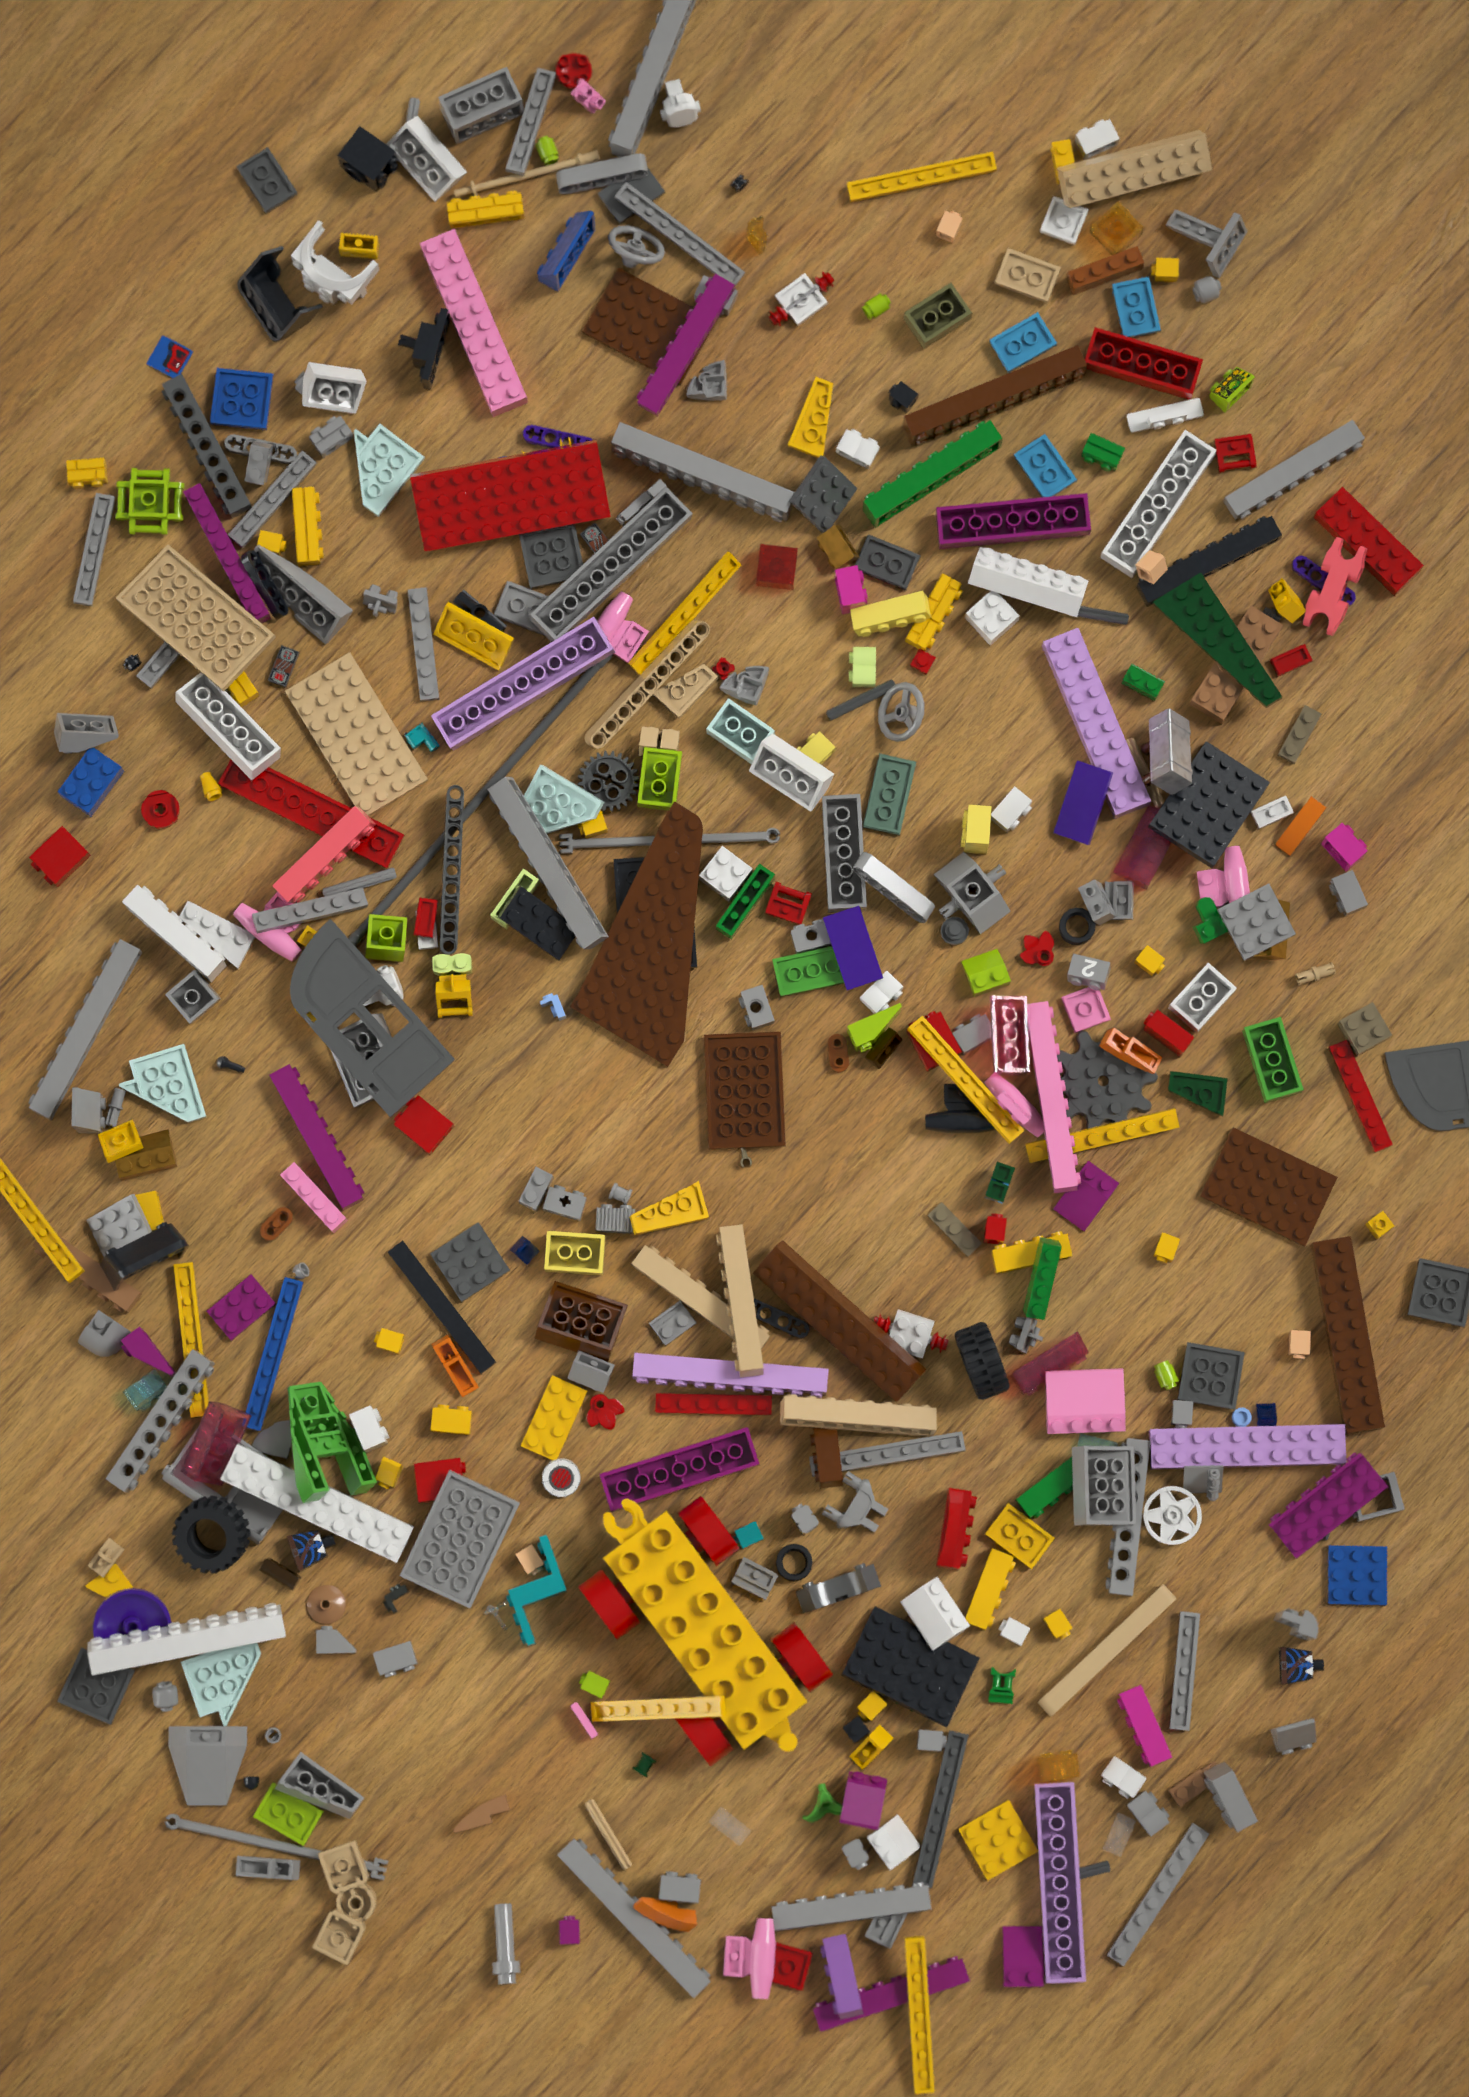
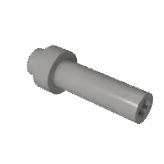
M495 1904L497 1962L492 1963L493 1975H498V1985L515 1984V1974L520 1973V1961H515L512 1904Z

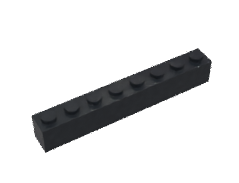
M1263 516L1256 520V524L1252 526L1247 524L1239 529L1240 532L1234 535L1229 533L1222 538V541L1218 543L1216 541L1206 545V549L1202 551L1195 550L1189 554L1190 557L1174 561L1172 563L1173 566L1169 567L1154 584L1139 579L1136 588L1146 607L1152 605L1153 601L1199 573H1202L1204 578L1281 540L1282 533L1273 517L1267 518Z

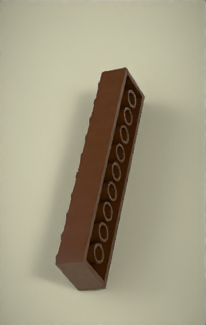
M1076 345L907 414L903 419V428L911 446H921L930 438L938 439L944 436V433L947 431L955 432L961 429L962 425L967 423L972 425L978 422L979 418L994 416L996 411L1001 409L1004 411L1009 410L1018 402H1021V404L1026 403L1033 396L1038 395L1040 397L1047 394L1050 389L1064 387L1067 382H1077L1083 379L1087 364L1079 346Z
M1351 1236L1312 1242L1310 1246L1342 1424H1345V1435L1383 1429L1385 1423Z
M783 1240L772 1249L753 1272L757 1278L896 1403L927 1370Z

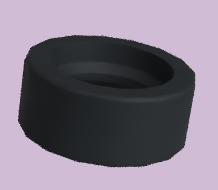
M1072 908L1066 911L1060 919L1059 932L1061 937L1069 944L1082 945L1092 938L1096 923L1093 922L1089 911L1083 908ZM1075 915L1084 917L1089 925L1087 933L1079 938L1071 936L1066 929L1068 919Z
M786 1545L777 1554V1571L786 1580H802L809 1574L812 1568V1556L808 1549L802 1545ZM798 1551L803 1554L806 1561L803 1571L798 1574H791L784 1569L782 1562L788 1552Z

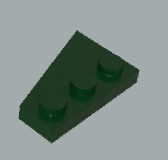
M1170 1071L1168 1091L1223 1117L1228 1078Z

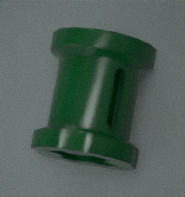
M642 1752L641 1759L632 1769L647 1778L648 1771L653 1763L656 1764L657 1761Z

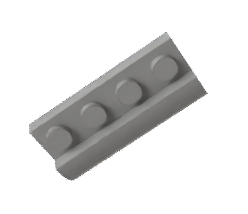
M1288 1608L1276 1613L1274 1621L1292 1627L1289 1635L1306 1641L1316 1639L1318 1623L1314 1615L1309 1611L1303 1610L1298 1612Z

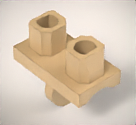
M108 1538L88 1564V1567L104 1578L125 1549Z

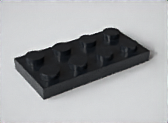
M518 886L498 916L499 919L558 961L575 938L574 932L568 929L567 921L562 915L522 886Z

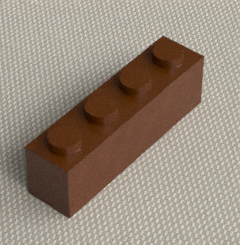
M813 1427L814 1434H810L811 1446H815L816 1452L812 1453L813 1464H817L818 1471H814L815 1482H819L820 1489L843 1486L837 1429Z

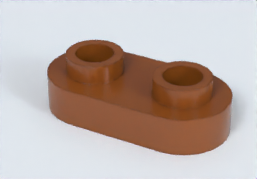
M834 1034L828 1040L830 1067L833 1071L842 1073L849 1066L847 1041L843 1035ZM836 1040L841 1042V1045L838 1047L834 1045ZM836 1060H843V1064L837 1065Z
M286 1207L278 1208L261 1226V1236L267 1241L276 1240L292 1223V1212ZM283 1214L287 1215V1219L285 1221L280 1220V1217ZM269 1228L274 1229L272 1235L267 1234Z

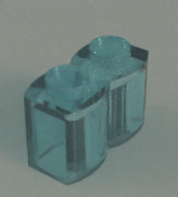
M153 1369L124 1390L123 1393L136 1411L141 1410L143 1412L152 1406L150 1402L156 1398L159 1400L167 1388V1384L156 1369Z

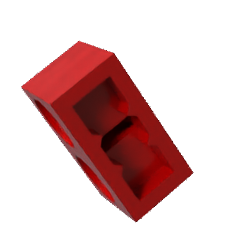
M992 1213L991 1216H987L983 1243L996 1245L1004 1243L1007 1218H1003L1002 1214Z

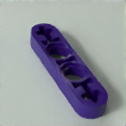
M528 425L523 431V437L526 442L548 448L560 447V439H562L563 444L564 439L568 437L573 439V444H576L577 440H580L579 443L592 441L589 437L536 425ZM531 430H534L536 435H540V432H543L541 437L542 441H539V436H533L532 438H529V435L527 433H530ZM553 434L555 441L548 443L545 441V436Z
M1297 556L1292 563L1293 571L1322 591L1328 572L1322 571L1321 567L1307 557ZM1301 561H1304V567L1308 569L1309 566H1311L1312 568L1306 575V569L1303 567H1301L1300 569L1297 568L1298 564L1296 562L1300 563ZM1318 571L1321 574V579L1318 581L1313 580L1311 573ZM1346 587L1343 595H1350L1351 602L1346 601L1349 603L1348 607L1353 605L1356 595L1350 588Z

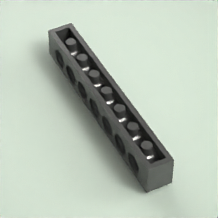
M180 374L163 383L164 390L161 392L165 400H170L173 405L170 409L174 417H179L181 422L178 425L183 434L187 432L189 446L192 450L196 449L198 455L195 457L199 465L205 466L207 471L204 474L208 482L213 481L215 485L213 491L217 499L222 498L224 504L221 506L225 514H230L234 518L250 510L252 506L183 375ZM178 395L185 396L181 402L175 401V398ZM191 411L193 415L190 418L183 417L184 413ZM196 427L202 429L199 434H193L192 430ZM207 443L210 445L208 450H201L203 444ZM212 460L219 461L215 467L209 466V463ZM226 476L227 480L224 483H219L218 478ZM230 492L236 493L233 499H227L226 496Z

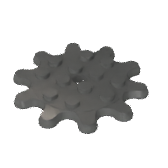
M1080 1031L1076 1036L1079 1046L1077 1052L1070 1054L1060 1050L1057 1060L1062 1063L1064 1069L1061 1080L1065 1081L1066 1091L1063 1094L1068 1100L1069 1110H1066L1067 1117L1072 1119L1076 1115L1084 1116L1087 1121L1086 1129L1101 1126L1106 1121L1113 1123L1126 1120L1131 1110H1138L1142 1113H1147L1151 1110L1152 1104L1143 1096L1142 1089L1145 1085L1154 1084L1157 1081L1158 1075L1156 1072L1151 1074L1108 1053L1099 1047L1101 1042L1093 1041L1090 1034L1086 1031ZM1101 1076L1107 1077L1109 1080L1108 1085L1100 1086L1098 1078Z

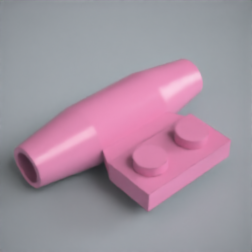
M620 591L604 609L597 621L616 651L613 655L628 663L649 631L634 621L625 620L633 598Z
M1231 846L1225 849L1224 871L1217 869L1197 871L1200 898L1209 897L1213 899L1217 908L1250 893L1247 868L1240 846Z
M277 891L265 905L264 911L293 903L287 902ZM244 903L240 904L233 915L249 933L273 952L291 962H294L299 957L302 950L288 933L295 931L300 924L257 934L252 914L258 911Z
M994 1072L984 1082L998 1100V1104L1011 1114L1014 1121L1038 1138L1044 1132L1041 1115L1014 1085Z
M757 1918L753 1940L747 1937L726 1936L724 1976L745 1977L750 1975L753 1998H769L774 1976L776 1946L773 1919Z

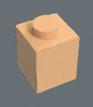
M945 210L937 228L936 236L953 243L962 225L963 218L960 217V214Z
M1151 550L1136 564L1139 578L1152 584L1168 570L1165 557Z
M1291 1330L1289 1332L1288 1355H1293L1294 1359H1305V1356L1310 1355L1311 1331Z
M532 1544L515 1554L528 1575L532 1573L535 1576L543 1571L542 1566L545 1564Z

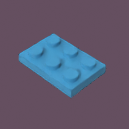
M1149 277L1112 284L1123 336L1134 338L1161 332Z
M1038 312L989 340L1008 373L1057 346V342Z
M1046 434L1014 454V458L1042 497L1055 496L1077 481Z

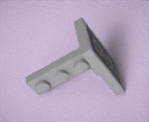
M1176 209L1166 223L1167 228L1212 247L1206 261L1213 276L1219 279L1248 232L1241 215L1235 212L1224 230Z

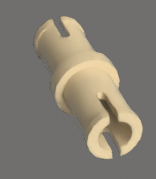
M1331 962L1320 967L1313 966L1310 970L1296 973L1295 977L1299 979L1296 980L1298 985L1313 980L1317 982L1320 978L1336 974L1335 969L1327 971V969L1334 968Z

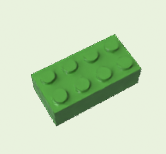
M1281 1017L1244 1027L1242 1033L1264 1103L1302 1093L1304 1089Z

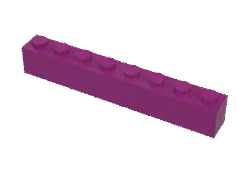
M716 273L714 277L710 276L705 284L707 288L704 293L698 295L695 301L697 303L695 308L688 311L685 317L687 321L684 326H679L676 331L678 336L674 342L670 341L666 348L667 354L657 362L656 367L658 368L656 372L649 375L646 381L648 385L645 390L641 389L637 395L638 405L657 417L736 289L735 284Z
M199 483L183 491L245 610L260 623L270 620L271 617L201 484Z
M288 1064L270 1074L269 1076L342 1209L346 1210L364 1200L362 1195L365 1192L360 1183L355 1184L353 1178L356 1176L351 1167L346 1168L344 1164L346 1158L341 1150L337 1151L334 1146L337 1144V1141L332 1133L328 1135L325 1129L328 1127L323 1117L319 1118L316 1113L319 1109L315 1101L312 1100L310 1102L307 1096L310 1094L305 1083L300 1084L298 1078L301 1076L297 1068H292Z
M957 1956L946 1959L947 1963L939 1965V1962L928 1965V1995L970 1982L963 1958L958 1959ZM902 1975L890 1978L891 1982L883 1984V1981L872 1984L871 1989L859 1988L863 2015L840 2020L839 2013H834L832 2002L827 2003V2000L815 2003L816 2007L813 2008L820 2032L908 2003L907 1977L902 1978Z

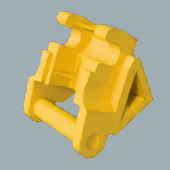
M467 974L439 976L440 982H436L438 1018L453 1015L473 1016L470 980H467ZM450 1000H462L464 1002L467 1001L468 1007L442 1008V1003Z

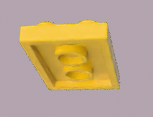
M1009 1503L985 1533L987 1537L1031 1570L1055 1539Z

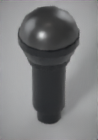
M220 1056L217 1059L216 1064L220 1069L228 1068L239 1073H244L245 1067L231 1062L226 1056Z

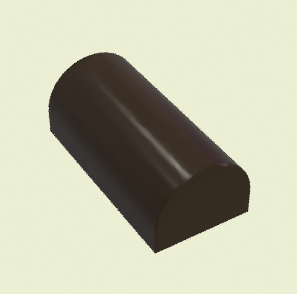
M888 1027L865 1056V1059L880 1069L903 1039L896 1031Z
M270 1557L264 1560L259 1570L292 1591L302 1578Z

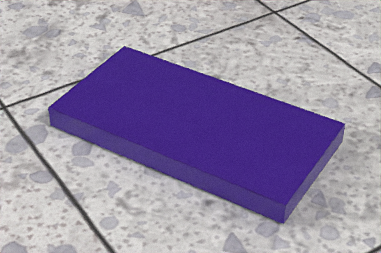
M1077 760L1053 833L1090 845L1114 772Z
M858 905L823 917L846 989L850 990L883 979L884 977L860 906Z

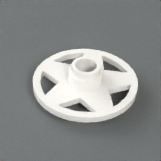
M1168 1486L1157 1490L1149 1497L1144 1507L1143 1520L1147 1531L1154 1539L1164 1544L1177 1545L1188 1541L1196 1534L1201 1524L1202 1512L1199 1502L1192 1493L1181 1487ZM1170 1491H1179L1188 1497L1176 1501ZM1160 1494V1507L1148 1510L1152 1500ZM1194 1506H1196L1197 1510L1196 1526L1187 1516ZM1148 1521L1161 1524L1160 1537L1152 1530ZM1176 1530L1189 1534L1180 1540L1171 1541Z

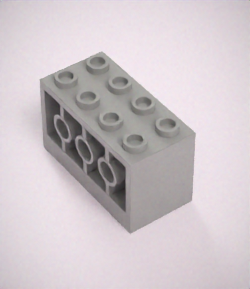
M507 67L438 97L441 113L456 144L523 115L524 112L522 98Z

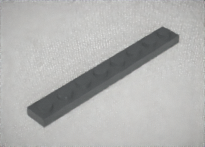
M949 1730L913 1884L924 1882V1886L928 1885L932 1889L968 1740L967 1734Z

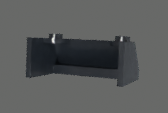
M283 246L261 252L237 283L239 292L269 337L275 342L285 339L310 323L323 307L319 304L309 308L300 306L295 309L277 282L281 274V268L275 259L284 250Z
M161 1223L156 1227L157 1230L118 1249L114 1247L105 1252L106 1256L103 1257L100 1265L114 1291L119 1289L123 1280L177 1254L179 1259L183 1257L189 1245L172 1223Z

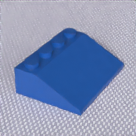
M593 211L575 213L573 218L570 217L565 225L567 227L565 232L559 234L556 240V247L550 249L546 257L548 259L547 262L538 269L539 282L559 292L596 230Z

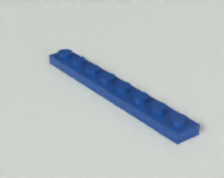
M284 1277L242 1423L243 1427L257 1431L262 1430L304 1284L302 1281Z

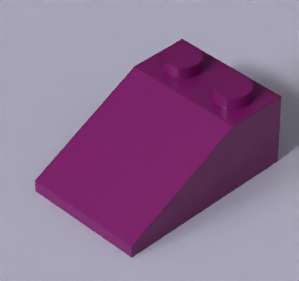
M1087 1161L1079 1172L1081 1184H1078L1077 1190L1065 1192L1053 1208V1210L1083 1232H1085L1119 1185V1182L1090 1161Z
M140 1326L121 1339L123 1343L121 1348L127 1356H133L172 1377L175 1376L176 1372Z
M849 1771L839 1823L878 1830L887 1779L881 1776H871L861 1772Z
M1003 1926L1004 1987H1044L1042 1926Z

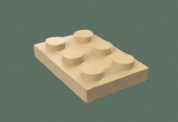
M1008 248L995 280V285L1048 303L1061 267Z

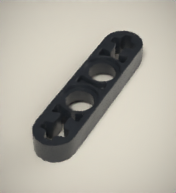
M253 550L244 553L241 556L242 564L270 613L276 619L286 616L288 614L287 604L259 555Z
M753 1298L755 1307H757V1304L761 1305L757 1310V1320L796 1338L802 1339L809 1334V1325L805 1321ZM763 1308H768L771 1311V1316L768 1319L760 1316V1311ZM781 1316H786L789 1320V1324L785 1327L779 1326L777 1322ZM792 1320L796 1321L794 1323L795 1326L800 1327L801 1324L804 1325L806 1332H802L799 1335L797 1334L798 1330L793 1327L792 1331H789Z

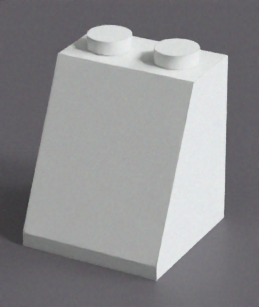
M896 1815L866 1837L889 1870L900 1864L921 1847L899 1815Z

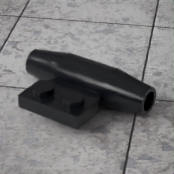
M944 1084V1104L947 1111L925 1114V1130L943 1133H982L996 1130L956 1084Z

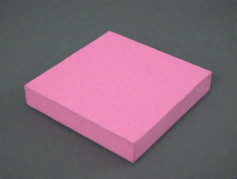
M1087 987L1061 997L1074 1033L1111 1020L1100 990H1093Z

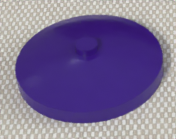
M138 1588L123 1589L111 1594L100 1604L93 1621L94 1638L102 1637V1639L110 1638L113 1634L120 1633L126 1635L130 1631H146L153 1626L167 1627L171 1623V1617L166 1605L155 1594Z

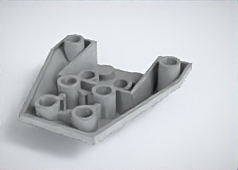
M169 1726L168 1746L187 1805H227L247 1748V1726Z

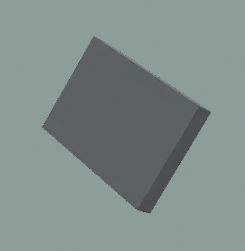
M268 147L236 166L266 214L298 195Z
M649 168L647 176L625 181L652 202L665 194V190ZM625 182L611 184L598 193V196L619 225L635 214L615 199V195Z
M868 534L860 552V558L857 559L855 566L858 565V570H862L865 575L906 591L921 555Z

